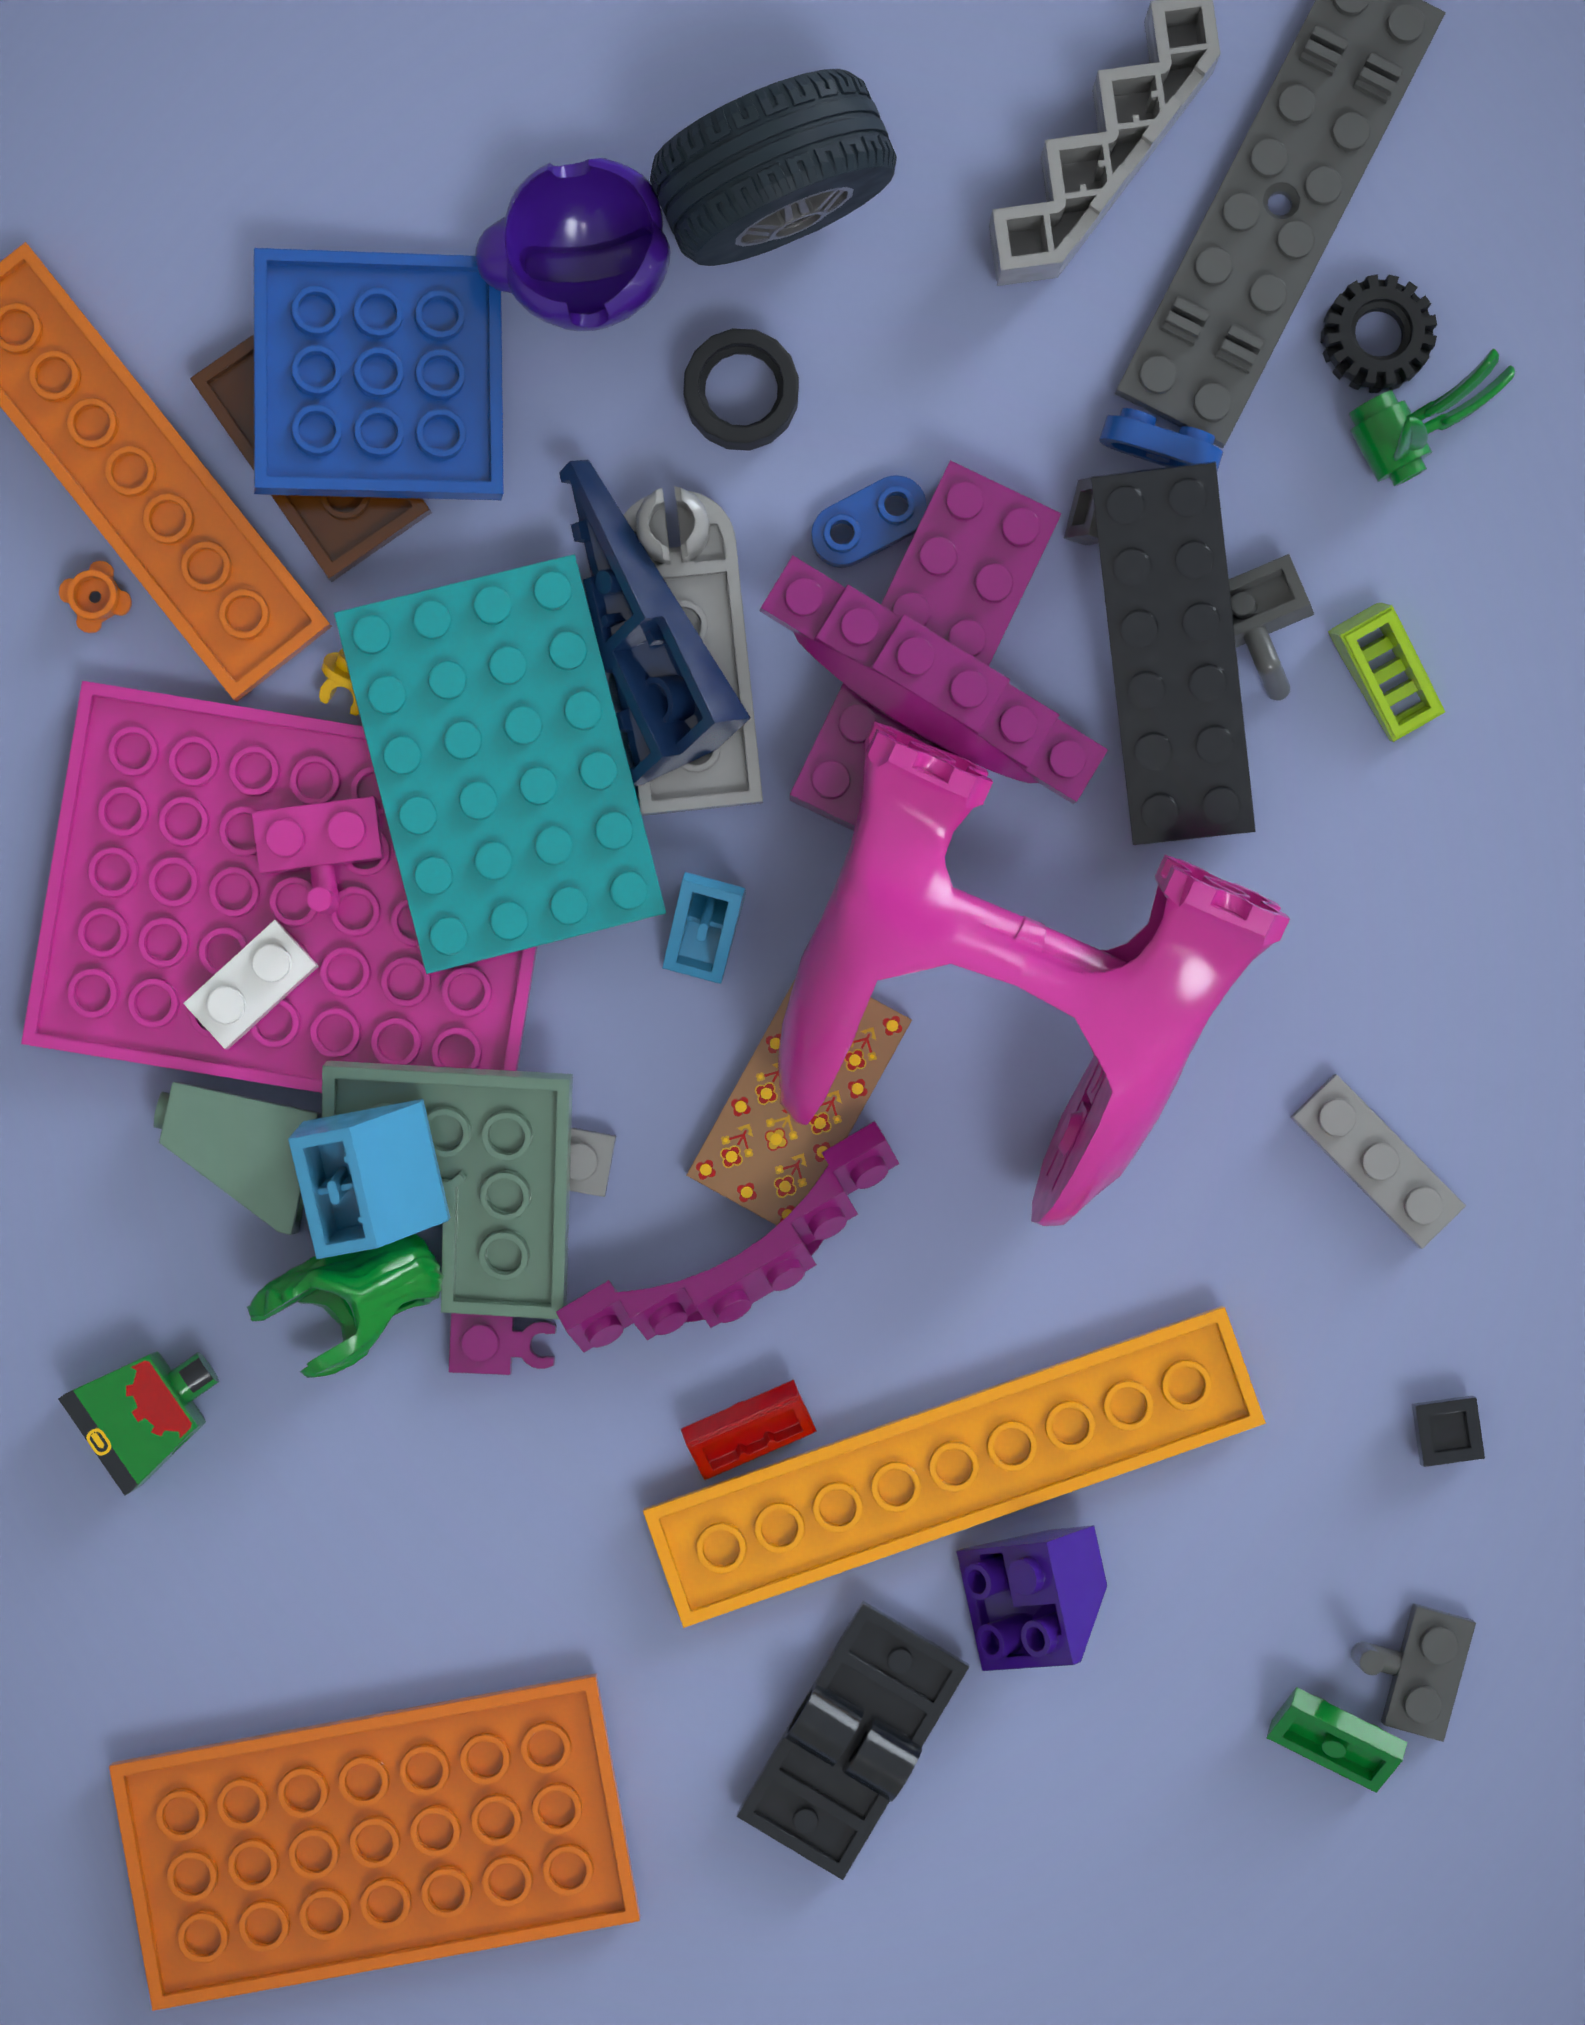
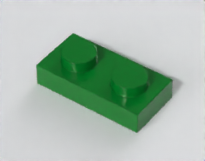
M1298 1687L1295 1688L1271 1720L1266 1737L1375 1793L1379 1791L1403 1761L1408 1743L1384 1731L1377 1725L1368 1723Z

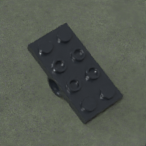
M862 1601L740 1806L737 1817L843 1880L887 1805L897 1797L908 1780L920 1757L922 1746L969 1669V1664L865 1601Z

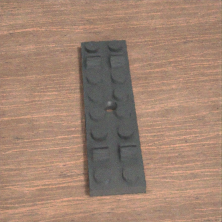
M1315 0L1115 392L1116 395L1179 427L1188 426L1206 431L1215 436L1214 445L1222 449L1224 448L1446 12L1423 0ZM1276 194L1286 196L1290 201V211L1285 215L1273 214L1268 207V199Z

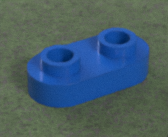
M1122 408L1120 416L1108 415L1105 419L1099 442L1110 449L1165 467L1216 461L1218 471L1223 451L1213 445L1215 436L1206 431L1188 426H1181L1178 433L1155 426L1157 419L1154 416L1131 408Z
M893 475L885 477L825 508L816 517L812 526L811 540L815 553L823 562L830 566L846 568L856 565L913 535L927 509L923 490L912 479ZM891 496H901L906 500L908 509L900 516H893L886 511L885 501ZM838 524H846L852 528L854 537L847 544H838L830 536L832 528Z

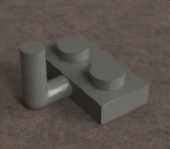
M1289 554L1229 579L1236 648L1244 644L1247 645L1268 697L1276 701L1288 696L1290 684L1269 634L1315 615Z
M1413 1603L1400 1652L1367 1642H1359L1353 1646L1351 1658L1364 1673L1377 1675L1383 1672L1393 1675L1381 1718V1723L1384 1726L1444 1742L1476 1622L1468 1618Z

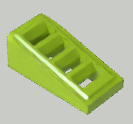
M1376 603L1328 631L1340 657L1389 741L1395 742L1445 713L1393 605ZM1377 628L1381 630L1382 637L1360 648L1357 642L1358 639ZM1392 649L1396 657L1371 670L1368 662ZM1404 671L1408 680L1383 693L1379 685ZM1416 692L1421 701L1394 716L1390 706Z

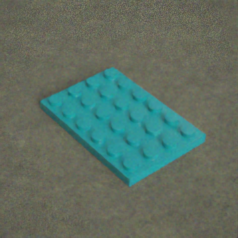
M575 554L334 612L426 974L666 914Z

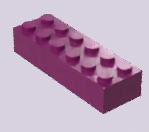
M950 460L881 605L900 617L904 614L989 666L1062 513ZM843 683L792 788L790 801L854 831L862 796L864 742L874 721L906 732L933 747H939L899 725L871 706Z

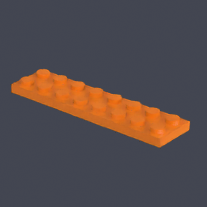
M25 242L0 262V407L233 700L238 702L329 630L332 625L32 248Z

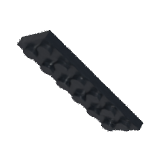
M1216 461L1092 476L1091 482L1133 845L1256 832Z

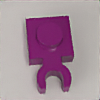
M451 1313L449 1372L511 1375L512 1357L522 1358L526 1364L533 1368L545 1369L555 1365V1357L537 1355L533 1351L531 1343L533 1337L537 1334H555L557 1325L548 1321H537L530 1324L524 1330H514V1317Z

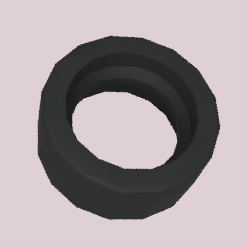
M732 328L712 335L694 351L684 372L683 396L692 424L707 440L725 449L750 451L772 443L789 427L798 408L799 377L791 355L776 339L756 329ZM735 354L752 355L764 361L773 371L778 385L777 399L771 411L760 421L749 425H732L719 419L710 409L705 396L706 380L712 368L722 359Z

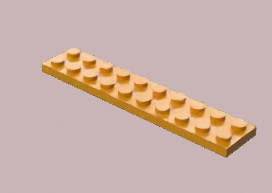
M1220 1306L643 1509V1513L683 1628L1261 1426L1266 1424L1226 1309L1224 1306Z

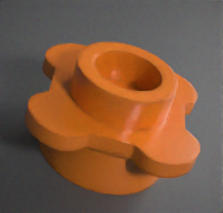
M104 561L93 562L89 570L77 574L73 579H65L59 587L60 599L68 603L77 614L76 624L80 630L86 633L98 632L104 621L114 615H126L132 606L131 596L127 592L121 591L113 579L114 568ZM93 592L101 594V599L97 603H93L90 600V595Z

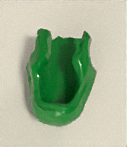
M413 1234L375 1249L316 1259V1256H313L304 1263L289 1269L286 1273L268 1282L257 1292L250 1305L247 1306V1309L251 1316L250 1320L253 1322L264 1321L297 1302L300 1304H313L324 1308L341 1326L343 1342L308 1362V1366L302 1369L300 1373L307 1378L328 1376L354 1365L365 1357L393 1316L412 1307L428 1305L433 1300L438 1299L442 1290L444 1275L440 1272V1265L435 1260V1256L429 1250L425 1241L417 1234Z

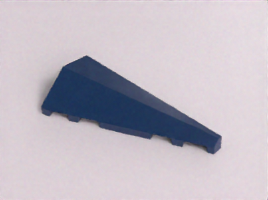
M569 461L559 472L561 483L571 484L579 522L571 524L574 541L584 543L591 577L584 579L583 583L604 670L606 673H613L621 707V711L616 713L620 732H626L633 761L630 772L634 786H639L717 750L751 717L650 556L639 542L638 537L590 461Z

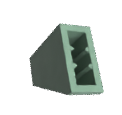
M172 1082L170 1093L161 1092L155 1110L154 1128L162 1129L159 1143L276 1231L289 1235L299 1233L304 1204L288 1138L303 1121L322 1118V1113L187 1083Z

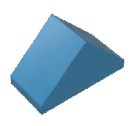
M685 872L662 968L721 984L744 903L745 888Z

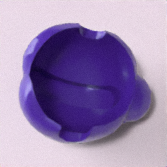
M595 158L563 166H553L551 163H548L529 175L512 195L506 216L488 227L480 236L475 250V258L479 274L483 280L496 290L512 293L515 299L533 316L566 330L596 331L629 319L651 301L658 293L665 279L670 263L671 250L667 237L662 232V210L651 183L642 174L627 165L606 158Z

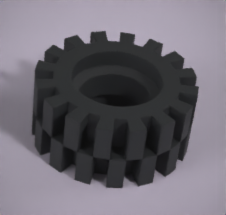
M1378 274L1367 276L1363 282L1358 283L1356 280L1348 285L1345 291L1338 295L1328 310L1323 321L1325 325L1321 331L1320 343H1325L1326 348L1322 354L1326 363L1331 361L1335 366L1332 373L1339 380L1344 376L1351 381L1349 387L1359 390L1361 386L1369 387V393H1380L1383 388H1389V390L1397 389L1407 380L1410 381L1429 359V354L1435 347L1437 338L1436 335H1433V330L1437 326L1436 315H1429L1430 301L1426 295L1420 299L1414 293L1418 287L1410 281L1406 286L1397 283L1398 276L1388 275L1385 280H1378ZM1384 312L1397 321L1401 329V343L1395 352L1387 356H1373L1359 346L1355 330L1358 320L1365 314Z

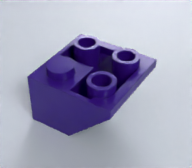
M1094 1525L1045 1530L956 1551L982 1671L1075 1665L1082 1661L1107 1589V1581Z

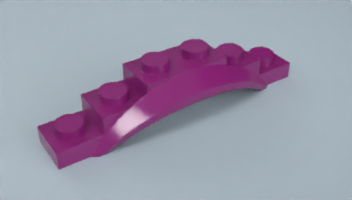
M792 555L759 610L791 630L797 641L808 653L871 706L924 740L943 750L970 760L972 763L1025 783H1040L1074 804L1080 798L1108 751L1102 745L1059 720L1058 717L1060 715L1009 684L1010 679L907 615L904 614L900 617L850 585H847L845 588Z
M876 1122L870 1123L823 1151L822 1154L828 1166L813 1188L783 1221L753 1245L707 1271L673 1283L647 1289L618 1292L608 1280L556 1311L566 1332L579 1348L586 1352L593 1347H603L614 1342L621 1336L623 1330L633 1323L647 1341L656 1335L669 1334L680 1328L685 1322L705 1320L710 1328L721 1322L728 1323L739 1319L750 1310L754 1302L774 1290H786L797 1284L804 1277L806 1271L817 1265L812 1255L819 1248L823 1240L839 1233L845 1227L848 1220L858 1215L847 1195L857 1189H866L878 1184L886 1177L890 1169L899 1165L896 1156Z

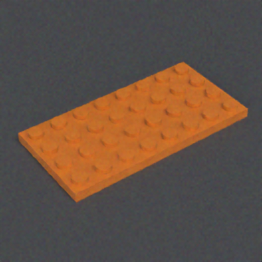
M597 1673L113 1762L109 1766L152 2011L640 1921V1909Z

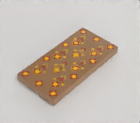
M794 979L686 1176L776 1226L783 1221L810 1192L827 1168L828 1163L822 1152L844 1140L850 1134L912 1021L910 1018L872 997L869 999L852 1045L824 1102L808 1125H801L796 1123L780 1104L778 1054L781 1029L795 982Z

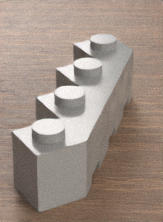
M1213 0L1150 1L1144 20L1150 63L1098 70L1092 92L1098 133L1045 140L1041 154V165L1047 202L992 209L989 231L997 286L1058 278L1213 74L1221 54Z

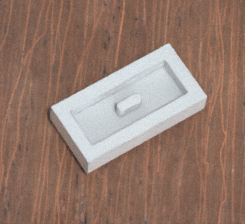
M274 920L183 1004L224 1049H229L314 972L319 965L277 920Z

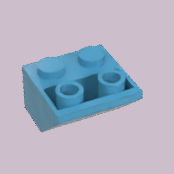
M423 1099L303 1121L288 1138L316 1259L379 1248L447 1222L451 1218Z

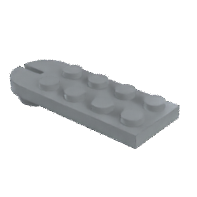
M676 486L674 488L681 547L669 548L662 488L655 490L652 494L633 504L625 512L624 517L751 719L717 750L650 782L639 785L638 791L642 816L763 803L735 532L727 514L716 502L702 494L687 491Z

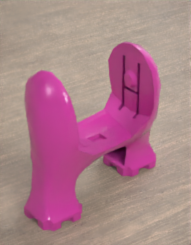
M874 721L864 742L862 796L851 845L821 920L801 957L782 1023L778 1054L780 1104L796 1123L808 1125L824 1102L852 1045L859 1023L878 980L953 964L1015 985L1074 1017L1094 1054L1061 1115L1043 1159L1032 1201L1031 1222L1042 1226L1064 1225L1096 1195L1122 1175L1159 1119L1178 1082L1187 1059L1210 1016L1248 965L1273 943L1281 940L1290 918L1287 914L1280 912L1281 907L1278 903L1262 896L1258 892L1237 883H1231L1218 878L1198 866L1168 855H1164L1155 874L1158 886L1148 924L1128 943L1109 950H1099L1050 929L1044 924L1024 915L1020 916L954 888L945 864V855L953 832L973 808L984 804L993 781L987 777L988 771L972 763L970 760L947 750L933 747L892 726Z

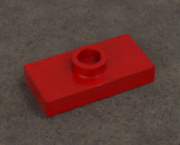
M794 1380L748 1400L738 1402L725 1410L681 1428L685 1443L704 1480L817 1432Z

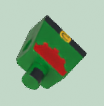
M157 1351L65 1393L58 1400L125 1496L142 1486L206 1423L204 1416L193 1400L219 1383V1379L209 1362L199 1352L171 1370Z

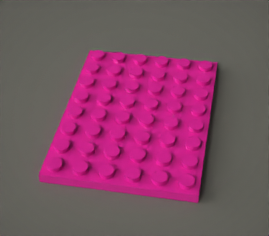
M82 681L21 1044L322 1093V1066L326 1061L517 1071L538 946L426 974L363 726ZM370 796L377 798L384 859L334 865L339 906L333 914L323 915L308 906L307 895L312 889L310 869L264 875L259 873L251 812ZM277 920L319 967L232 1047L224 1049L183 1003L270 923Z

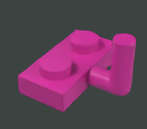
M375 796L251 812L259 873L264 875L310 869L312 889L307 895V904L312 910L323 915L333 914L339 906L334 865L384 859L378 804Z

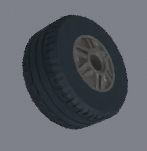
M823 69L800 74L757 89L699 118L673 136L655 154L650 182L683 255L698 265L715 266L745 260L772 251L816 232L848 215L879 194L891 182L895 172L897 155L865 82L843 69Z

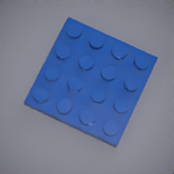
M254 248V494L501 501L504 494L501 291L496 290L483 280L479 274L475 256Z

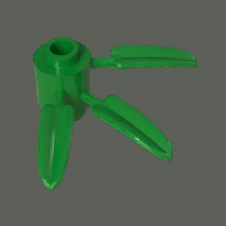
M1492 349L1480 364L1454 388L1411 413L1405 400L1398 402L1393 390L1380 394L1351 411L1349 416L1355 427L1350 431L1377 482L1390 478L1395 487L1427 470L1422 459L1432 453L1427 443L1428 434L1437 429L1445 430L1485 405L1513 379L1515 375L1514 367L1512 365L1508 366L1492 383L1467 402L1425 423L1422 420L1434 414L1442 413L1454 406L1485 380L1499 362V353L1496 349Z

